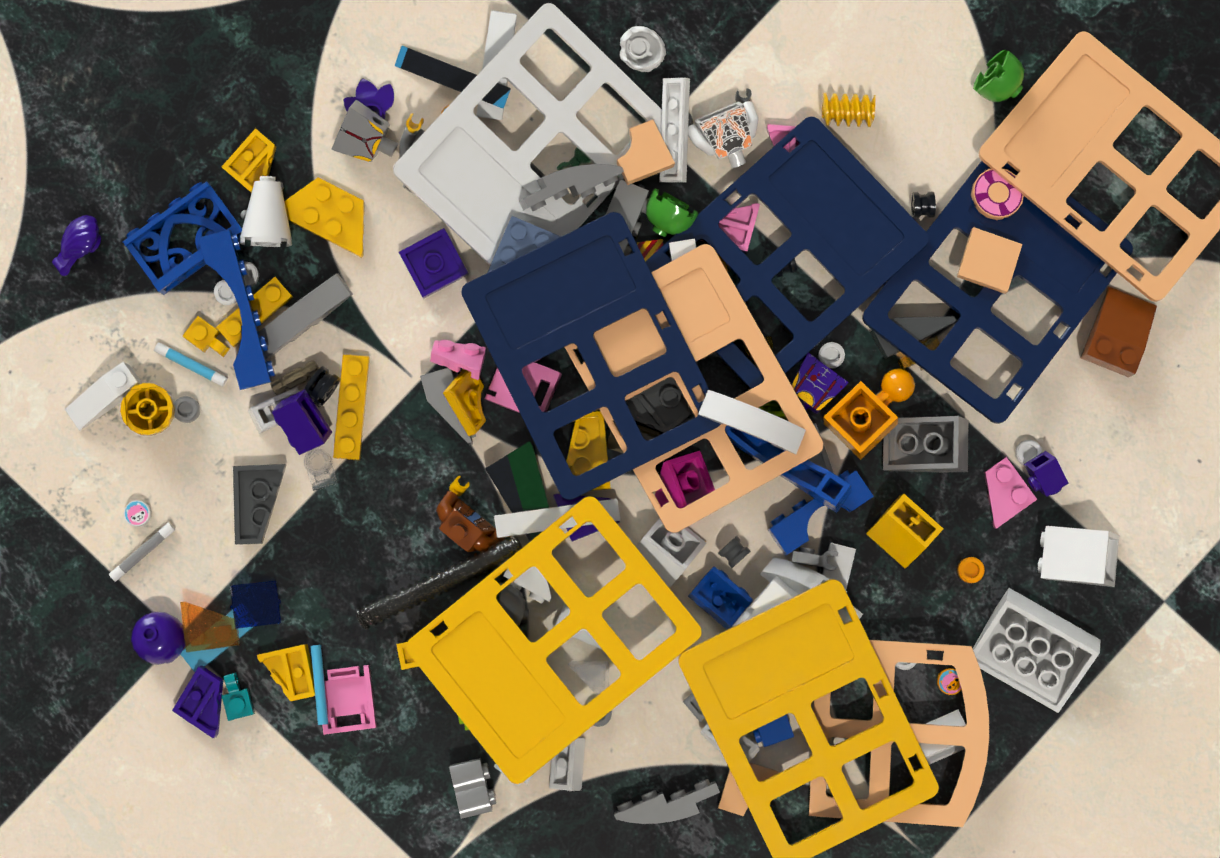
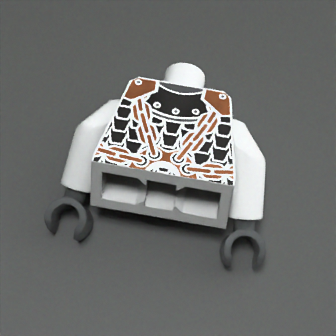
M746 88V98L740 97L739 91H737L735 96L736 103L694 120L695 124H693L692 116L689 113L688 137L693 144L708 156L715 155L718 159L728 156L732 168L746 163L742 150L752 146V139L756 135L759 119L753 102L750 101L751 90Z

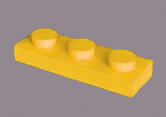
M274 277L254 294L255 300L250 302L253 311L258 310L261 324H263L292 299L293 296ZM239 308L216 327L234 348L242 339V320Z

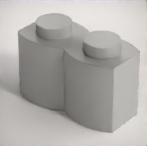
M478 758L450 765V774L461 819L492 812V805L496 804L494 790L488 789L486 779L491 778L488 764L482 763V759Z

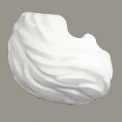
M635 26L628 29L620 38V58L630 68L641 72H650L663 62L666 55L665 44L654 30L644 26Z

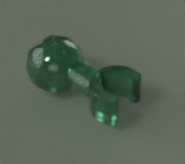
M576 147L574 157L569 162L559 164L557 170H562L564 167L579 166L581 163H589L591 160Z

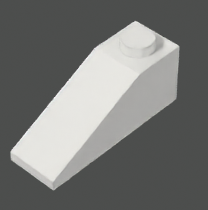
M122 362L100 377L66 407L65 411L78 430L81 431L121 403L127 393L131 391L130 389L142 384L131 366Z

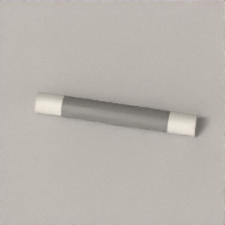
M168 522L109 573V576L116 582L174 532L175 528Z

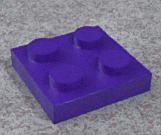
M445 228L399 251L423 299L469 275Z

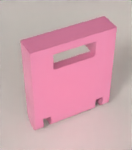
M534 362L525 366L522 369V373L534 397L541 380L550 384L541 407L539 406L542 412H547L562 374ZM497 368L488 388L490 391L495 392L496 395L494 397L486 394L484 399L520 413Z
M364 665V676L360 675L359 666L327 670L328 681H325L329 724L322 725L323 735L377 728L370 665ZM360 714L362 724L337 727L336 717Z

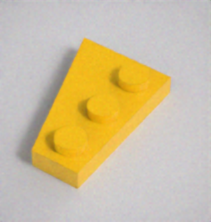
M600 411L592 412L575 421L566 460L572 474L575 476L581 475L608 461L604 417ZM610 481L591 491L611 489Z

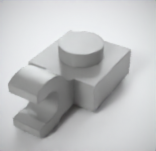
M799 547V552L793 551L792 562L823 567L830 571L836 570V566H831L827 563L829 556H838V552L834 550H829L821 556L815 555V550Z

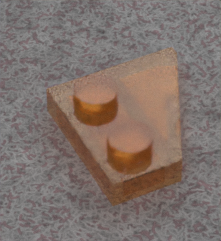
M180 602L186 652L240 645L238 626H236L238 623L235 618L188 602Z

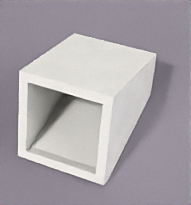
M1046 526L1045 532H1042L1040 539L1041 547H1044L1043 558H1039L1038 572L1041 573V578L1115 587L1119 535L1102 530Z

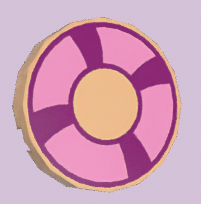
M988 169L978 176L971 191L972 201L974 200L978 212L994 220L1004 219L1013 215L1021 206L1024 197L1023 194L992 169ZM1004 169V170L1007 171L1011 176H1013V177L1015 178V176H1016L1015 174H1013L1012 172H1010V171L1007 170V169Z

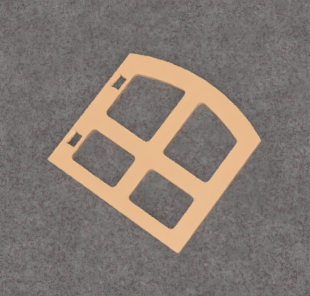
M869 640L893 691L895 665L898 662L954 666L962 688L967 718L965 726L909 723L918 743L963 746L966 751L962 769L948 804L920 803L884 822L963 827L974 807L982 785L989 745V711L986 690L972 646ZM927 650L944 651L943 660L927 659ZM881 680L874 684L878 697L887 695ZM831 692L814 700V714L828 743L832 737L850 738L881 723L883 720L881 711L874 698L873 717L870 720L833 718L830 715ZM890 741L871 751L869 796L866 799H856L859 808L865 809L889 797L891 745L894 741ZM818 777L810 781L809 816L842 818L834 797H830L826 793L827 783L825 779Z

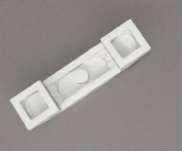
M707 390L698 413L702 417L735 428L795 455L806 431L778 416L711 390Z

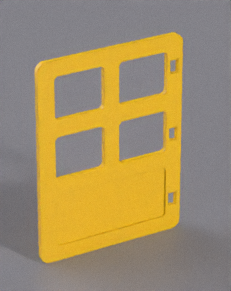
M589 496L583 498L410 638L406 648L409 655L512 783L520 784L695 643L701 636V627L596 498ZM573 516L577 525L565 534L559 527ZM586 522L593 523L626 565L624 571L591 597H586L552 555V550ZM531 567H536L570 609V614L536 642L528 640L497 601V595ZM509 569L513 576L503 585H500L495 579L505 570ZM637 584L644 586L676 626L674 634L641 660H637L602 617L604 610ZM444 621L448 629L436 638L430 631ZM581 629H586L621 673V676L586 705H581L547 663V657Z
M827 580L680 654L678 658L679 666L772 858H812L934 797L938 793L939 786L845 588L838 580ZM846 607L852 621L845 624L838 613V610ZM859 678H865L883 716L882 722L834 746L829 745L811 708V703ZM881 680L887 695L878 697L873 684ZM788 713H792L807 741L812 755L810 758L764 781H758L739 743V739ZM890 741H894L913 778V784L865 809L859 808L842 772V766ZM916 754L922 768L914 771L908 758ZM818 777H823L842 814V819L795 844H789L770 807V802Z

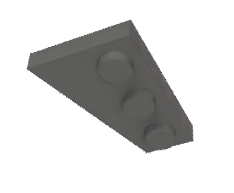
M286 464L233 466L235 545L263 544Z

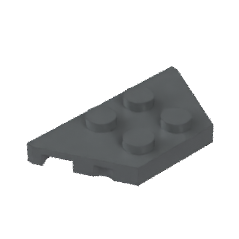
M671 377L625 401L635 421L661 433L677 427L693 414L678 385Z

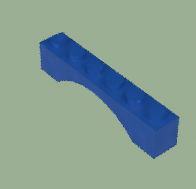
M225 230L198 237L205 263L227 282L240 309L242 339L237 357L233 363L239 389L244 390L272 382L271 377L275 376L272 361H267L264 351H268L266 338L264 335H259L257 326L261 325L258 310L253 311L250 302L255 299L251 285L246 286L244 275H248L244 260H239L236 251L241 249L237 234L232 235L230 230Z
M725 427V432L731 443L762 464L785 451L735 428ZM809 460L780 475L836 513L852 492L849 483Z

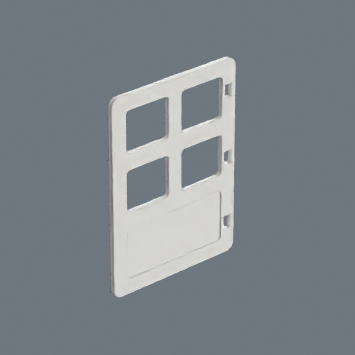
M546 3L537 10L394 164L393 172L410 191L491 265L512 216L562 237L578 229L618 185L619 180H623V175L620 173L617 175L618 181L606 187L603 182L596 185V192L593 194L598 197L588 208L582 202L584 199L582 196L573 205L567 204L562 198L555 200L554 196L545 199L547 205L535 211H532L531 207L523 210L519 203L520 200L541 190L537 182L540 177L531 169L530 164L558 133H563L594 164L618 166L617 159L627 153L631 146V141L618 155H614L576 118V113L604 83L609 84L644 118L645 122L654 120L660 134L662 109L554 4ZM547 29H552L590 66L588 74L563 101H558L520 64V58ZM502 78L507 79L545 118L542 124L517 151L511 150L473 113L474 107Z

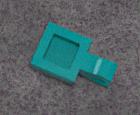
M237 672L224 676L229 693L222 695V700L228 721L255 714L249 688L241 690Z

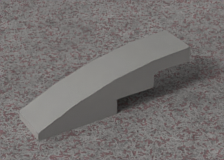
M335 274L259 331L260 336H265L268 345V351H264L266 359L271 358L289 342L295 341L311 326L317 325L353 295L339 274Z

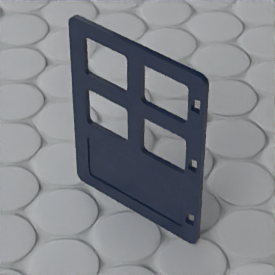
M807 117L702 210L694 223L686 231L674 235L646 261L650 272H653L670 263L672 260L665 253L670 249L669 243L695 239V243L703 240L712 246L717 255L739 277L740 283L735 287L744 303L752 297H757L793 335V340L775 355L783 372L786 374L927 245L929 237L927 232L819 119ZM795 138L799 145L789 153L783 147ZM736 190L741 197L730 206L724 200ZM750 195H755L791 233V237L759 265H755L718 225L720 221ZM803 251L810 252L845 291L842 296L812 322L807 321L772 283V279ZM733 342L715 351L750 389L763 383L764 378L759 369L754 366Z
M981 161L926 231L929 237L927 245L887 281L863 312L862 319L865 325L992 423L1001 424L1007 420L1117 272L1111 269L1106 277L1099 271L1105 262L1025 196L1019 209L1007 218L994 220L979 213L975 207L974 200L972 201V186L980 174L991 169ZM1008 163L1003 167V169H1007L1015 175L1019 173ZM1070 195L1066 199L1068 206L1099 231L1103 232L1109 226ZM1070 214L1065 218L1075 229L1081 224ZM975 227L1022 244L1012 280L1016 276L1020 277L1061 309V315L1038 345L1030 343L991 312V307L1000 297L1001 292L983 287L976 297H970L929 265V259L953 229L959 230L969 238L971 229ZM1124 238L1120 243V248L1130 256L1133 252V246L1129 240ZM913 281L921 284L959 314L958 321L935 350L928 349L888 317L890 309ZM1061 322L1068 328L1059 338L1053 331ZM974 329L982 331L1021 362V368L996 399L989 396L950 365L951 359ZM1015 384L1021 390L1012 400L1006 393Z
M611 212L463 286L461 291L462 297L560 495L564 499L572 500L721 425L698 415L696 418L651 440H645L625 402L626 395L664 376L677 372L699 413L703 401L698 403L692 388L700 385L704 395H706L709 388L620 213ZM625 239H627L633 251V254L627 256L624 255L619 245ZM641 309H645L648 311L666 347V353L619 377H614L593 338V334ZM662 311L670 327L661 329L655 317ZM570 344H575L596 386L594 389L548 412H542L522 373V369ZM602 407H606L627 446V451L581 475L575 476L572 474L554 438V431Z

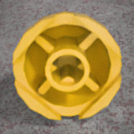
M142 383L130 389L131 391L121 401L120 412L123 422L132 431L140 435L152 436L161 433L170 426L174 419L175 406L172 397L165 389L156 384Z

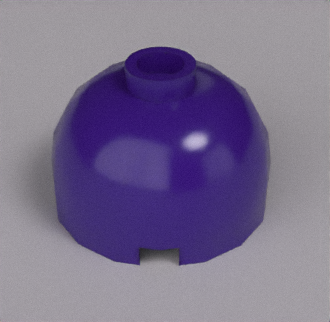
M166 612L146 614L136 622L132 629L131 643L133 650L141 659L153 665L173 662L181 655L185 647L184 626L178 618Z

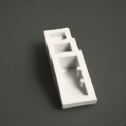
M491 10L483 68L515 35L517 14ZM502 78L498 82L499 84L508 86L507 79ZM481 100L478 103L476 116L502 120L504 108L502 109Z

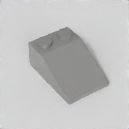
M960 416L898 418V425L884 437L883 470L939 473L968 472L969 420Z

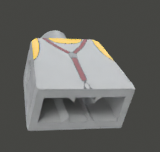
M355 100L347 111L332 150L372 162L379 151L392 157L398 143L385 137L390 127L389 122L361 102Z

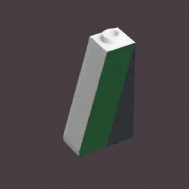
M530 441L485 468L512 513L549 508L534 448ZM541 532L528 533L525 535L529 541H532Z

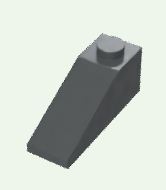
M954 316L896 317L892 321L920 342L954 324L956 319ZM873 330L870 332L884 360L900 352Z

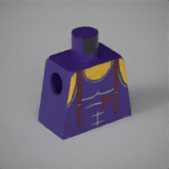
M808 353L791 386L804 409H810L817 414L849 382Z

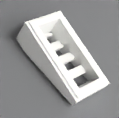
M298 387L257 404L248 410L259 434L278 426L269 407L273 406L275 408L281 400L300 392ZM263 410L268 423L264 424L259 411Z

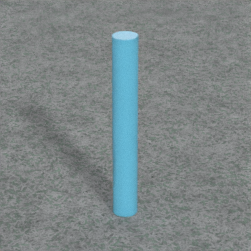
M313 645L310 647L318 725H324L329 723L321 645Z

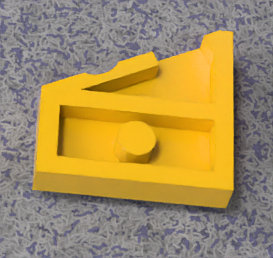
M255 128L223 164L222 168L252 193L254 182L260 181V176H269L276 146Z
M308 644L257 655L260 663H264L271 672L270 676L282 687L283 693L290 701L315 696L313 668Z

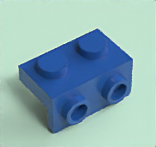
M712 567L688 595L691 600L726 630L732 627L745 609L753 602V599L745 589L738 587L729 579L724 571L718 570L716 567Z

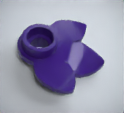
M362 78L356 88V97L344 98V106L346 111H348L349 107L357 100L385 119V112L394 103V91L391 84L384 85L377 90L371 82Z

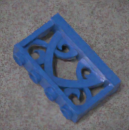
M207 181L194 185L189 190L190 193L187 196L173 200L168 205L169 208L162 214L158 212L152 215L147 220L148 224L141 229L135 228L126 235L127 239L123 241L157 291L162 295L168 293L206 265L198 237H202L206 229H209V231L205 235L226 230L214 222L220 210L232 225L227 230H230L232 235L237 234L240 241L242 227ZM205 198L210 199L214 206L213 212L208 219L204 217L207 213L206 205L202 210L196 209L197 202ZM187 209L189 210L190 214H182ZM175 224L201 226L196 233L195 244L198 251L194 254L183 248L169 249L170 237ZM162 228L161 234H157L156 232ZM148 238H152L154 243L151 247L147 248L153 251L159 250V254L154 256L143 255L140 250L141 243ZM173 254H182L183 261L180 264H176V257H172L169 259V256ZM160 260L164 275L158 278L148 262Z

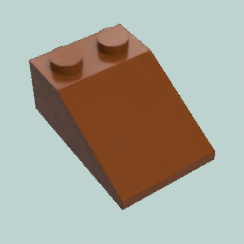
M1108 287L1080 358L1126 377L1135 375L1146 348L1157 305Z

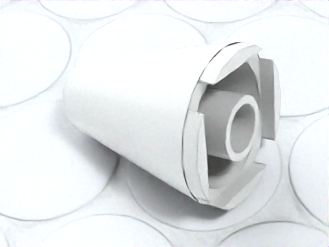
M260 176V181L254 182L240 235V244L245 245V240H250L251 246L280 247L281 242H287L286 247L292 246V237L280 182H276V177Z

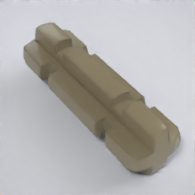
M310 361L305 364L303 369L299 367L283 375V379L280 380L278 378L270 383L271 388L276 395H280L286 392L285 389H292L306 382L308 377H312L319 367L315 361Z

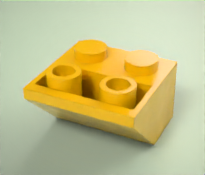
M902 494L869 529L866 535L905 569L932 543L943 528L909 497Z

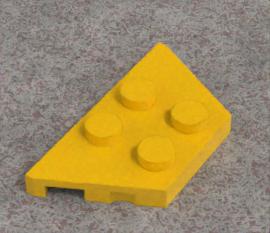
M317 177L284 201L288 221L360 258L363 257L364 200Z

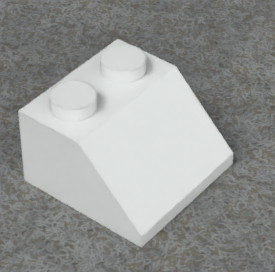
M659 518L637 544L636 548L670 588L706 545V542L688 527L676 533L669 532Z

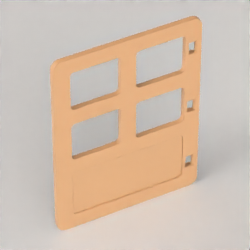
M1083 31L1076 34L979 149V158L982 162L1151 301H1160L1169 293L1220 230V200L1205 219H1199L1166 190L1169 183L1196 151H1201L1220 167V140L1088 32ZM1143 107L1150 109L1180 134V140L1151 175L1143 173L1113 147V142ZM1006 163L1019 172L1015 178L1003 169ZM1096 163H1102L1134 190V196L1103 232L1096 229L1066 203L1068 196ZM1150 207H1155L1188 235L1187 241L1158 276H1153L1120 248L1122 240ZM1069 214L1081 223L1077 229L1065 220ZM1133 266L1143 276L1138 281L1126 270Z
M708 244L700 245L651 272L695 362L735 340H742L761 372L764 381L734 399L756 408L770 401H776L787 420L806 431L796 455L784 451L752 470L745 468L725 432V427L727 426L725 424H721L716 429L633 469L664 527L672 533L685 529L816 456L823 449V441L716 251ZM641 309L593 334V338L614 377H619L666 353V347L648 311L645 309ZM663 311L655 316L661 329L670 327ZM570 344L564 347L588 391L594 389L596 385L585 362L581 364L574 352L577 346ZM677 372L664 376L625 396V401L671 377L678 385L695 418L698 416V411ZM697 385L692 388L698 403L703 401L705 395L700 386ZM606 407L600 408L602 416L621 450L625 453L627 446L609 410ZM707 439L728 474L729 482L686 507L677 508L656 471V465L696 442ZM659 489H662L669 501L662 507L653 493Z

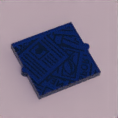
M276 580L230 586L232 599L230 609L233 610L235 629L281 623L279 610L281 600L278 599Z

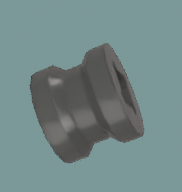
M736 536L718 554L721 557H725L728 560V565L733 568L751 551L748 547H743L739 537Z

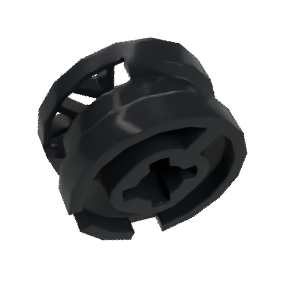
M322 366L311 377L304 390L314 400V404L320 407L331 397L341 378L335 374H329V370Z

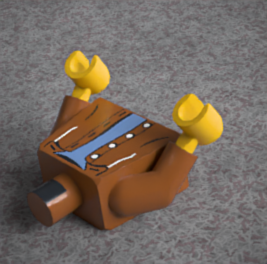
M458 476L450 484V491L445 494L437 506L436 512L440 521H442L439 529L467 552H491L505 540V537L498 538L495 527L461 499H458V496H461L470 485L468 482L465 486H461L458 482L461 476Z

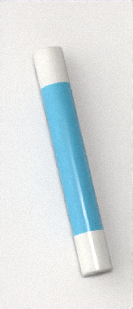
M160 342L155 346L154 352L222 387L226 384L228 378Z

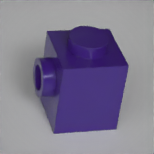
M1047 451L1024 464L1030 476L1027 480L1031 488L1035 492L1040 491L1046 497L1057 494L1061 491L1062 487L1069 484L1057 459Z

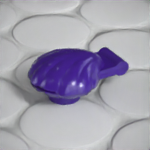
M84 215L76 218L67 226L61 241V252L52 261V264L62 276L69 274L70 268L77 259L94 252L99 247L101 236L99 235L98 222L95 217Z

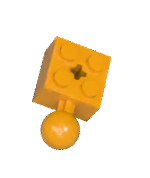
M893 369L886 373L881 383L882 391L877 395L860 381L823 417L824 425L860 460L898 425V417L887 406L893 401L902 402L912 396L915 382L912 375L906 370ZM858 417L860 420L866 418L865 424H856V418Z

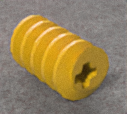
M823 93L822 118L825 119L826 126L830 125L832 119H835L836 125L840 126L842 119H845L847 127H850L854 119L857 127L861 126L863 120H866L867 126L871 127L875 117V95L871 102L868 95H863L860 102L857 94H853L851 101H849L847 94H843L839 101L837 94L833 93L829 101L827 94Z

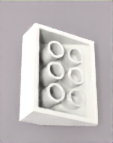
M1008 588L973 647V651L980 669L1059 713L1100 654L1101 640Z

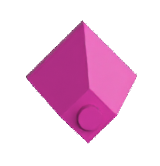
M700 451L663 462L660 478L677 508H684L715 490ZM662 489L655 492V497L661 507L669 502Z

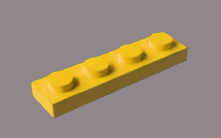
M343 354L333 458L360 460L370 363V357Z

